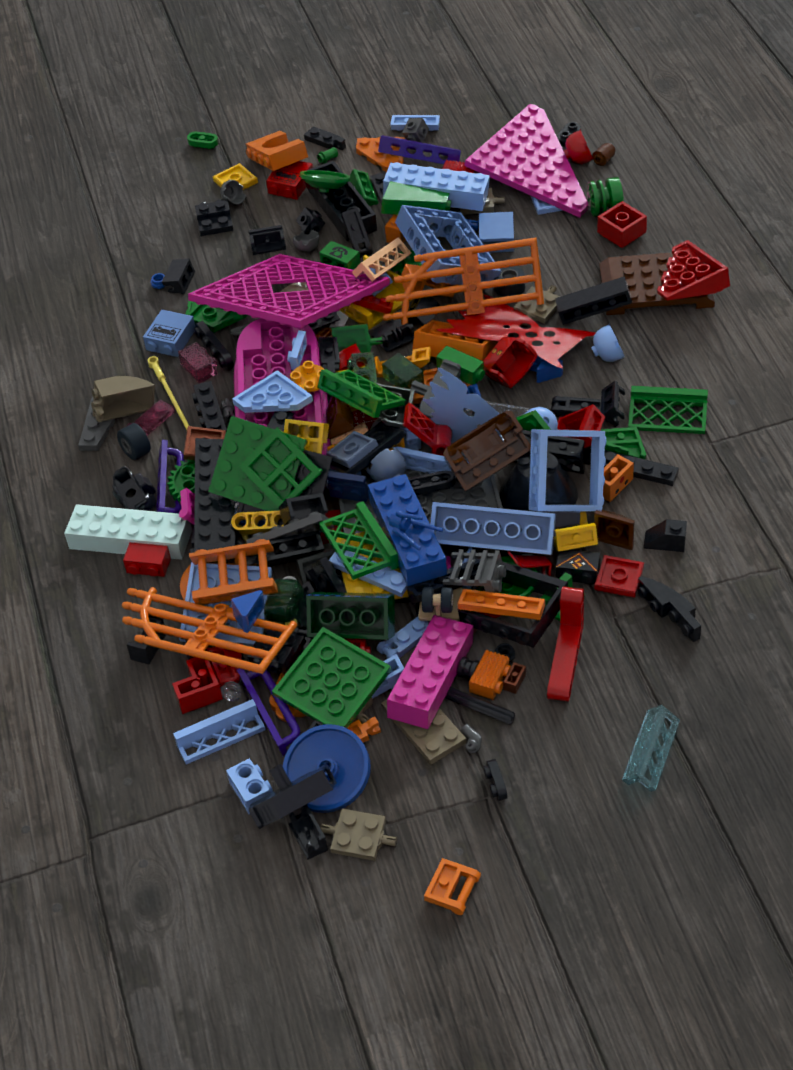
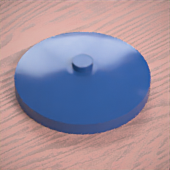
M319 725L305 731L294 740L284 758L283 768L291 782L309 772L317 770L325 764L331 770L337 784L333 787L332 791L307 804L310 810L314 812L328 813L347 807L363 792L370 776V757L364 743L354 732L339 725ZM324 772L327 779L330 780L328 774Z

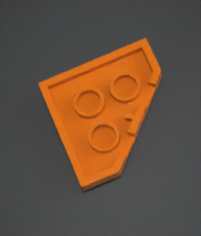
M380 137L357 138L356 153L367 157V160L375 166H381L382 170L386 173L390 163H404V157L378 152ZM391 146L394 151L400 149V147Z

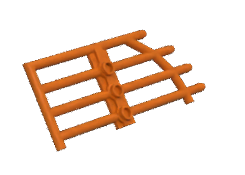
M537 237L415 255V262L425 261L414 274L394 277L395 283L409 282L405 292L395 294L394 296H386V302L389 303L402 301L401 312L383 315V321L401 319V325H405L408 323V318L460 310H466L467 315L485 313L484 307L535 299H537V305L544 304ZM530 246L531 257L483 264L478 262L477 253ZM460 257L461 267L426 272L437 259ZM526 264L533 265V275L481 282L480 271ZM462 274L463 285L413 292L418 280ZM535 282L536 292L483 300L482 289ZM464 292L465 303L409 311V301L411 299Z
M151 587L148 592L128 588L127 594L144 599L142 605L132 604V602L122 603V608L140 613L141 619L129 616L122 619L124 624L142 628L147 634L146 637L144 635H135L134 640L136 642L260 674L265 672L298 626L295 621L284 625L257 618L253 626L281 632L280 637H271L251 631L246 633L243 629L225 625L228 620L237 622L233 615V608L229 607V605L219 603L213 608L156 594L157 589ZM153 601L207 614L208 616L202 620L153 608L150 605ZM149 615L195 626L198 629L193 633L149 622ZM156 632L188 641L185 645L164 641L158 637ZM218 633H224L272 645V648L266 651L215 637ZM211 645L263 658L260 664L205 650Z

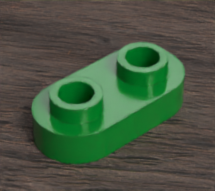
M191 132L187 135L188 144L193 147L213 149L218 145L217 135L212 133Z

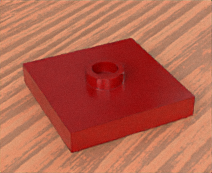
M604 555L594 590L635 598L638 578L642 576L644 562Z

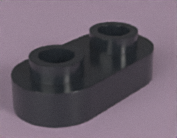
M570 122L559 132L557 138L561 146L566 147L565 142L569 135L581 130V126L578 123Z
M496 759L486 761L487 766H483L486 779L491 780L492 784L489 786L492 797H497L498 801L507 799L506 786Z

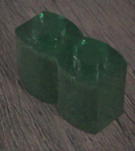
M275 579L278 593L270 594L265 604L264 615L269 621L291 622L298 613L297 604L304 595V589L298 580Z

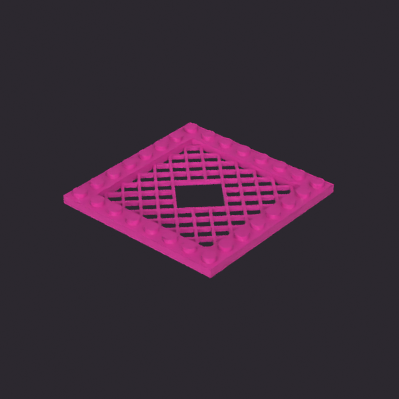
M278 254L188 293V300L196 302L198 305L205 304L211 308L234 311L239 315L246 314L252 318H262L268 322L275 321L279 322L280 325H291L296 329H301L322 317H327L332 312L339 311L342 307L350 306L351 303L360 301L365 296L372 295L375 291L382 290L390 285V278L380 276L372 282L365 273L356 278L352 273V269ZM306 282L308 290L273 293L271 285Z

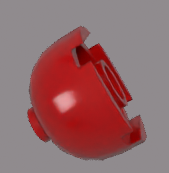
M581 130L569 135L566 139V149L564 150L567 159L571 158L576 164H585L592 161L593 157Z

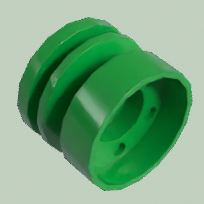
M618 177L607 178L605 187L601 180H597L596 184L594 181L588 182L587 200L593 217L599 216V212L600 214L604 213L606 207L609 210L621 201L624 202L622 185Z

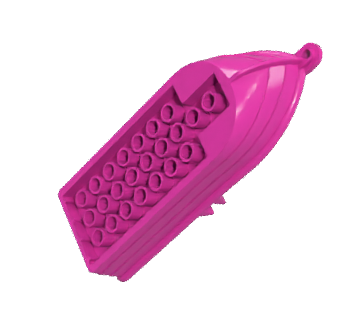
M262 318L247 325L241 332L237 342L234 365V397L275 371H279L290 379V373L293 370H291L290 362H288L287 358L288 352L292 351L293 338H296L298 330L306 331L307 346L300 366L305 361H312L315 365L321 366L318 341L312 328L307 324L304 328L296 329L291 325H280L279 322H268ZM321 389L315 392H308L313 397L311 403L298 411H287L294 413V420L327 423V393ZM235 406V417L266 427L274 412L244 413ZM327 439V443H323V455H326L328 452L327 447L331 446L330 439Z

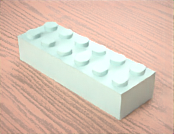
M76 504L64 534L69 549L125 554L130 542L168 546L171 559L182 560L192 527L188 520H183L177 513Z

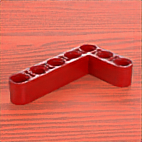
M563 586L561 590L560 628L548 683L547 699L567 702L570 700L584 625V589Z

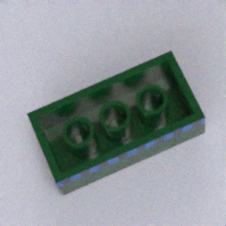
M312 592L306 595L307 637H315L322 627L342 638L389 640L395 636L394 594Z

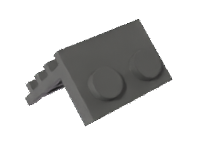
M459 549V552H452L451 556L456 558V562L450 579H443V585L484 586L486 592H501V581L506 576V566L502 563L499 550H495V553H488L487 550H483V553H476L475 550H471L470 553H464L462 549ZM464 558H469L463 578L458 579ZM480 559L475 579L470 580L475 560Z

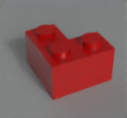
M197 657L186 660L190 677L172 683L182 714L223 700L219 683L210 662Z

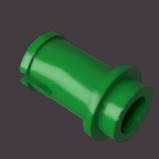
M335 147L324 152L320 151L317 155V160L320 164H326L328 160L338 157V151Z

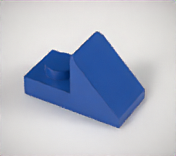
M537 356L529 369L537 372V383L561 377L563 374V368H558ZM558 359V361L563 367V360Z

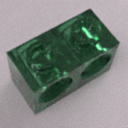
M374 352L351 354L349 360H347V369L373 383H378ZM356 361L364 362L365 367H358Z

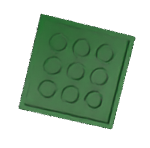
M231 416L208 492L262 510L279 511V508L238 467L275 429ZM283 432L304 453L307 440ZM279 439L266 450L278 464L291 453ZM263 455L250 466L263 481L275 469ZM298 459L285 470L294 480L301 463ZM282 475L269 486L282 500L293 489V486Z
M322 627L272 690V694L323 725L332 724L348 728L392 671V668L387 663Z

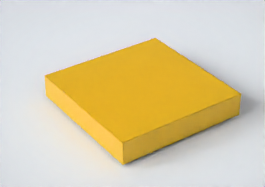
M240 163L213 176V181L220 187L228 180H236L243 186V190L258 183L257 177Z

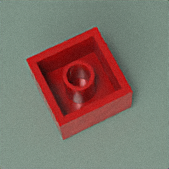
M623 201L598 216L597 233L621 248L645 234L647 230V216Z

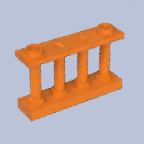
M259 539L253 543L212 550L200 549L194 553H189V558L193 564H198L200 588L192 591L193 601L197 604L208 605L231 601L233 598L258 590L263 591V595L278 593L276 582L273 578L268 577L266 553L274 552L270 540ZM258 554L260 578L255 581H248L246 556ZM238 558L240 582L230 585L228 584L226 560ZM218 561L220 585L209 588L206 563Z

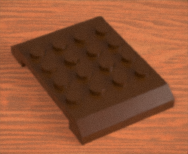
M672 253L608 257L599 263L601 284L625 276L632 299L631 304L606 311V315L625 314V309L681 304H695L696 309L713 308L715 301L713 294L667 301L657 293L658 286L663 285L661 278L663 273L668 271L666 265L669 257L673 258L674 254Z

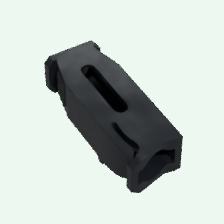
M327 764L292 782L282 765H277L269 771L279 789L252 803L249 807V812L257 827L261 829L332 791L337 782ZM324 772L328 774L330 780L327 779Z

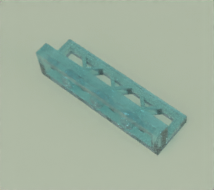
M662 704L647 710L622 781L627 785L639 781L651 792L657 788L680 719ZM665 718L671 722L669 729L666 728ZM659 734H662L664 740L663 746H660L658 740ZM653 751H656V755L658 758L657 764H654L652 758ZM647 769L650 770L651 781L644 776Z

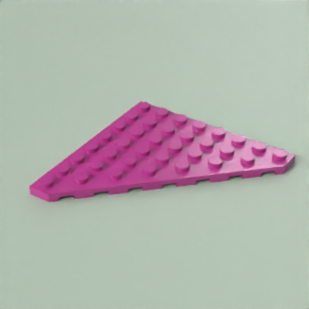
M529 104L465 160L464 166L484 175H490V178L579 218L588 210V201L544 109L539 108L537 105Z

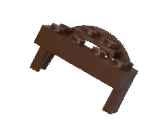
M511 410L495 416L444 450V460L465 492L531 451V445L522 432L523 428ZM495 429H497L500 432L504 439V442L502 441V439L500 438ZM461 451L463 452L464 456L466 457V459L468 460L469 463H467V461L465 460V458H464L463 455L461 454Z

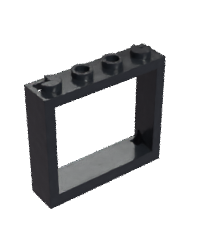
M502 562L506 566V576L502 578V582L524 589L532 586L534 587L533 592L552 597L544 608L541 619L536 620L530 629H526L475 611L458 609L460 622L471 624L473 628L484 633H490L502 639H508L534 648L560 611L561 590L563 586L568 587V582ZM475 586L472 589L485 591L484 586Z

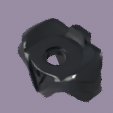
M125 466L114 472L112 493L126 509L149 511L156 505L154 496L156 490L148 478L143 477L141 473L134 475ZM135 490L136 494L133 497L128 498L127 494L130 491Z

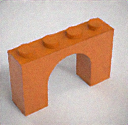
M277 131L246 143L247 157L272 171L308 158L304 141L296 139L288 142L286 133L282 131Z

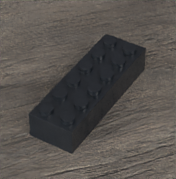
M334 161L309 169L343 173ZM350 181L340 188L329 190L327 193L319 192L318 188L312 187L305 182L308 191L346 241L350 240L340 213L357 207L366 233L370 234L377 231L376 214Z

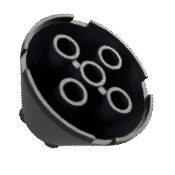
M531 452L519 457L517 464L500 488L499 496L503 509L532 511L529 510ZM547 452L545 505H576L578 491L574 481L558 460Z

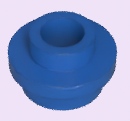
M162 273L154 274L151 279V286L156 289L164 288L162 280L165 275Z

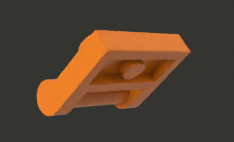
M442 858L425 892L424 901L449 909L457 915H463L466 909L465 903L474 884L479 881L481 873L473 868ZM461 876L466 877L467 879L457 900L451 899Z

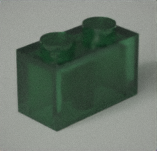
M400 353L382 363L384 379L391 382L395 387L410 389L414 380L424 384L423 370Z

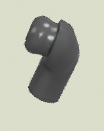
M466 724L461 729V733L468 738L465 747L470 753H475L481 747L482 737L470 725Z

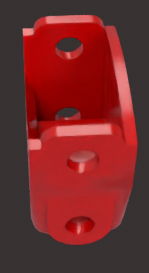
M503 337L483 360L485 375L499 382L502 386L511 389L531 368L538 355L524 340L515 337Z

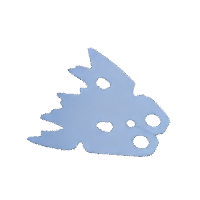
M439 367L438 370L443 375L440 378L447 384L449 390L430 382L431 392L435 397L422 399L435 411L430 413L433 418L429 419L435 424L447 425L451 428L452 443L476 429L477 425H482L499 415L478 394H467L468 388L465 383ZM467 408L474 411V416H468L463 409Z

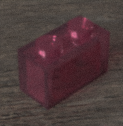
M197 342L178 351L181 365L199 384L217 375L216 366L218 364L213 356L211 357L207 350Z

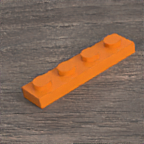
M463 589L457 605L460 610L540 620L545 608V599Z

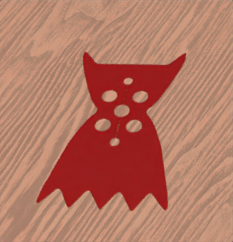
M484 294L485 299L493 298ZM507 304L484 307L485 313L467 315L466 311H458L465 318L464 320L447 319L446 321L453 328L436 329L445 333L499 341L503 337H508L510 333H517L519 335L518 338L527 342L540 358L558 368H563L558 361L560 357L585 337L595 335V332L540 327L530 317L514 310V308ZM529 324L531 328L523 329L520 325ZM509 325L510 328H504L503 326ZM552 331L555 335L548 337L544 335V332ZM534 332L537 336L527 337L526 333ZM541 341L543 342V345L534 346L532 345V342ZM558 341L560 344L556 345L553 342Z

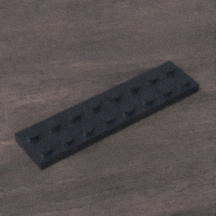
M195 438L194 552L200 549L212 550L235 546V529L231 524L232 517L235 515V500L208 492L224 439ZM235 558L227 559L226 563H235Z

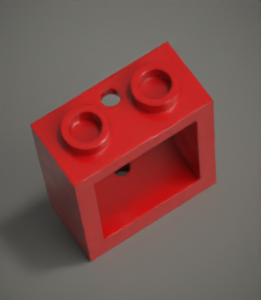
M592 404L559 418L557 430L600 431L605 416ZM562 436L584 440V448L591 446L592 437Z

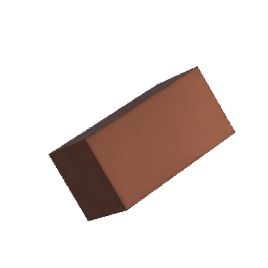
M515 662L512 664L503 681L505 691L517 693L526 676V666Z

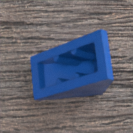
M261 590L231 599L233 615L246 633L250 631L265 607L263 591Z

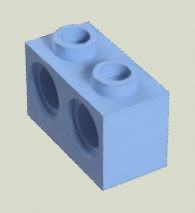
M250 758L226 770L229 783L248 814H250L249 807L252 803L273 792L269 781L262 779L263 774L258 764L254 766Z

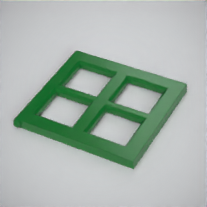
M278 427L238 466L278 508L284 500L269 486L280 475L295 488L285 498L287 499L298 497L322 473V469H319ZM277 439L291 451L280 464L266 452ZM261 455L275 468L264 481L250 468ZM296 459L310 471L299 484L285 471Z

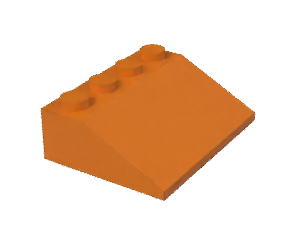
M431 320L414 331L413 349L430 346V356L436 359V356L446 346H449L483 361L494 348L497 341L437 331L436 329L453 328V326L447 322Z

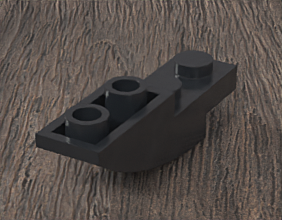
M643 576L639 577L637 592L642 599L649 603L652 611L657 612L661 618L669 615L671 621L677 623L685 636H688L693 642L699 640L701 625L695 619L696 608L672 588Z

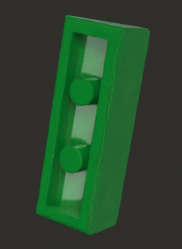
M353 169L350 174V182L369 206L377 205L379 202L368 173Z

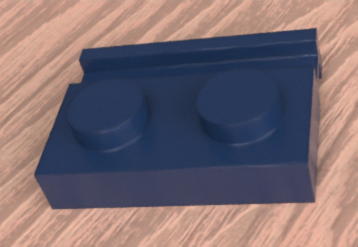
M330 471L327 482L330 497L367 502L369 494L368 486L365 482L366 476Z

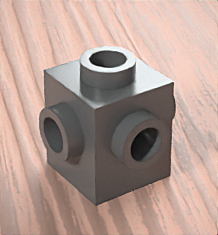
M409 118L402 133L406 140L423 143L429 128L423 118Z

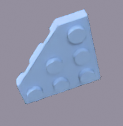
M275 371L232 398L233 404L244 413L298 411L311 403L313 397L282 373Z

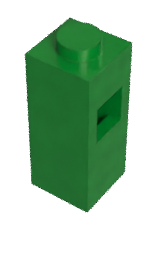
M446 346L436 356L437 370L445 359L455 362L461 366L459 380L470 385L476 384L485 375L483 361L449 346Z

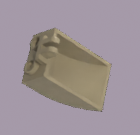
M114 376L94 381V389H92L94 401L91 402L93 417L98 422H103L153 410L155 385L147 380L131 376Z

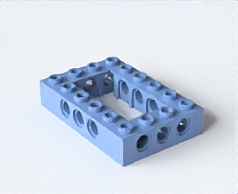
M402 205L395 221L415 255L446 251L441 246L440 241L437 239L438 237H446L453 249L483 245L460 212ZM489 252L477 253L479 264L495 262ZM460 257L437 259L426 272L461 267ZM500 268L480 271L481 282L491 281L499 277L501 273ZM462 274L431 278L433 282L438 284L463 285Z

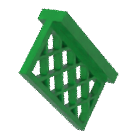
M327 369L321 370L317 388L373 418L379 417L382 410L405 405L406 399L351 370L337 373Z
M631 386L628 427H637L639 431L705 434L708 390ZM634 403H643L645 407L638 410ZM655 404H662L664 408L657 411L653 406ZM674 405H681L684 408L676 412L672 407ZM699 406L703 407V410L696 413L691 408ZM648 409L654 413L650 418L643 414ZM667 410L673 414L668 420L662 415ZM688 411L693 417L686 421L681 415ZM638 416L644 420L641 424H632L633 420ZM658 417L663 423L661 425H654L652 421ZM678 418L683 424L674 426L671 422ZM697 419L702 424V428L693 427L690 423Z
M364 501L356 503V509L319 522L321 530L353 580L389 567L391 571L399 568L398 553ZM353 517L357 520L355 524L346 522L347 519ZM331 525L338 526L336 531L330 530L327 527ZM344 527L352 530L350 534L341 532L342 528ZM356 530L365 532L363 537L354 534ZM337 537L347 539L345 544L336 542ZM351 540L360 542L358 547L349 544ZM364 544L374 546L372 550L363 549ZM346 550L355 552L353 557L345 556L344 553ZM359 554L368 555L367 561L357 559ZM373 557L383 560L379 563L371 562ZM354 564L364 566L363 569L353 570Z

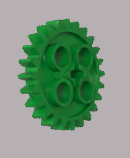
M188 460L186 463L180 461L181 466L175 465L176 471H170L171 476H168L169 482L167 484L170 495H173V499L178 500L179 504H181V490L188 488L195 494V460Z

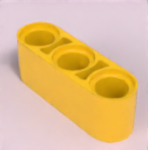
M280 511L240 512L232 517L231 524L240 534L266 533L272 527L278 526L277 523L281 519ZM261 519H266L265 524L259 527L258 522ZM246 520L245 526L240 528L238 526L240 521Z

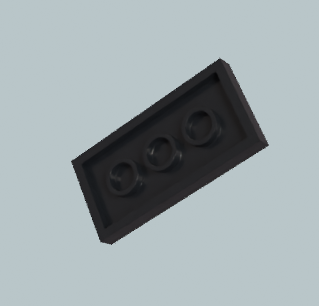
M382 421L363 434L375 439L378 446L351 468L332 461L330 471L356 475L363 468L368 467L372 459L380 452L397 445L406 436L404 430L399 427L388 426Z

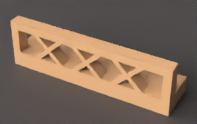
M398 237L361 262L352 273L356 278L365 273L373 282L412 253ZM398 247L404 254L398 252ZM389 255L394 256V260L389 259ZM380 261H381V262H384V263H385V267H384V266H381V265L379 264V262H380ZM370 268H374L375 271H376V274H374V273L370 270Z

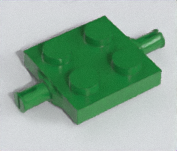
M368 324L331 327L332 337H337L339 352L356 343L364 359L371 358L372 345L382 344V337H370Z

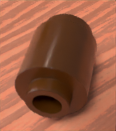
M611 143L602 144L592 155L594 162L599 166H604L614 157L615 147Z

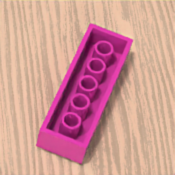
M433 615L387 699V718L429 729L457 675L462 657H466L473 644V625Z

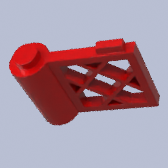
M408 403L405 406L403 426L432 448V454L444 456V450L452 444L451 428L447 425L435 424L412 403Z

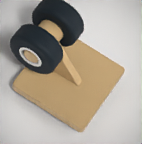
M424 587L422 590V602L419 605L418 619L420 621H431L433 615L460 621L457 603L463 588L460 587L455 590L452 588H442L441 594H434L432 587Z

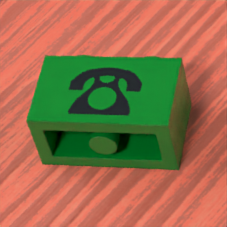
M330 241L319 252L320 262L352 270L360 264L359 251Z

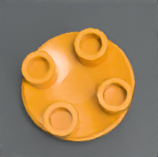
M305 361L303 365L298 366L290 373V380L307 392L320 390L317 388L320 373L324 368L315 365L312 361Z

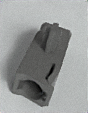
M443 360L440 368L460 379L461 366L450 360ZM438 370L432 382L449 390L447 384L441 380L440 377L443 375ZM415 380L412 382L410 389L415 390V393L423 395V399L435 397L431 392V386ZM422 400L419 408L420 412L428 418H433L430 413L435 411Z

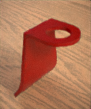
M507 551L518 566L522 568L542 567V574L546 575L545 568L547 567V576H551L552 563L545 556L515 555Z

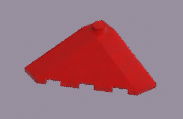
M687 240L672 248V254L674 255L673 258L669 257L666 265L668 271L663 273L661 278L663 285L658 286L657 293L668 301L720 292L730 286L728 267Z

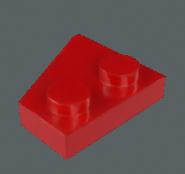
M219 647L206 648L205 650L242 660V653ZM209 661L220 687L238 684L240 676L237 669L239 668Z

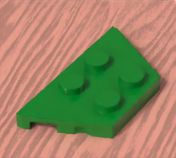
M188 301V309L186 310V315L194 317L195 324L204 321L213 332L248 316L246 314L239 315L234 311H224L221 308H211L205 304L198 305L193 301Z

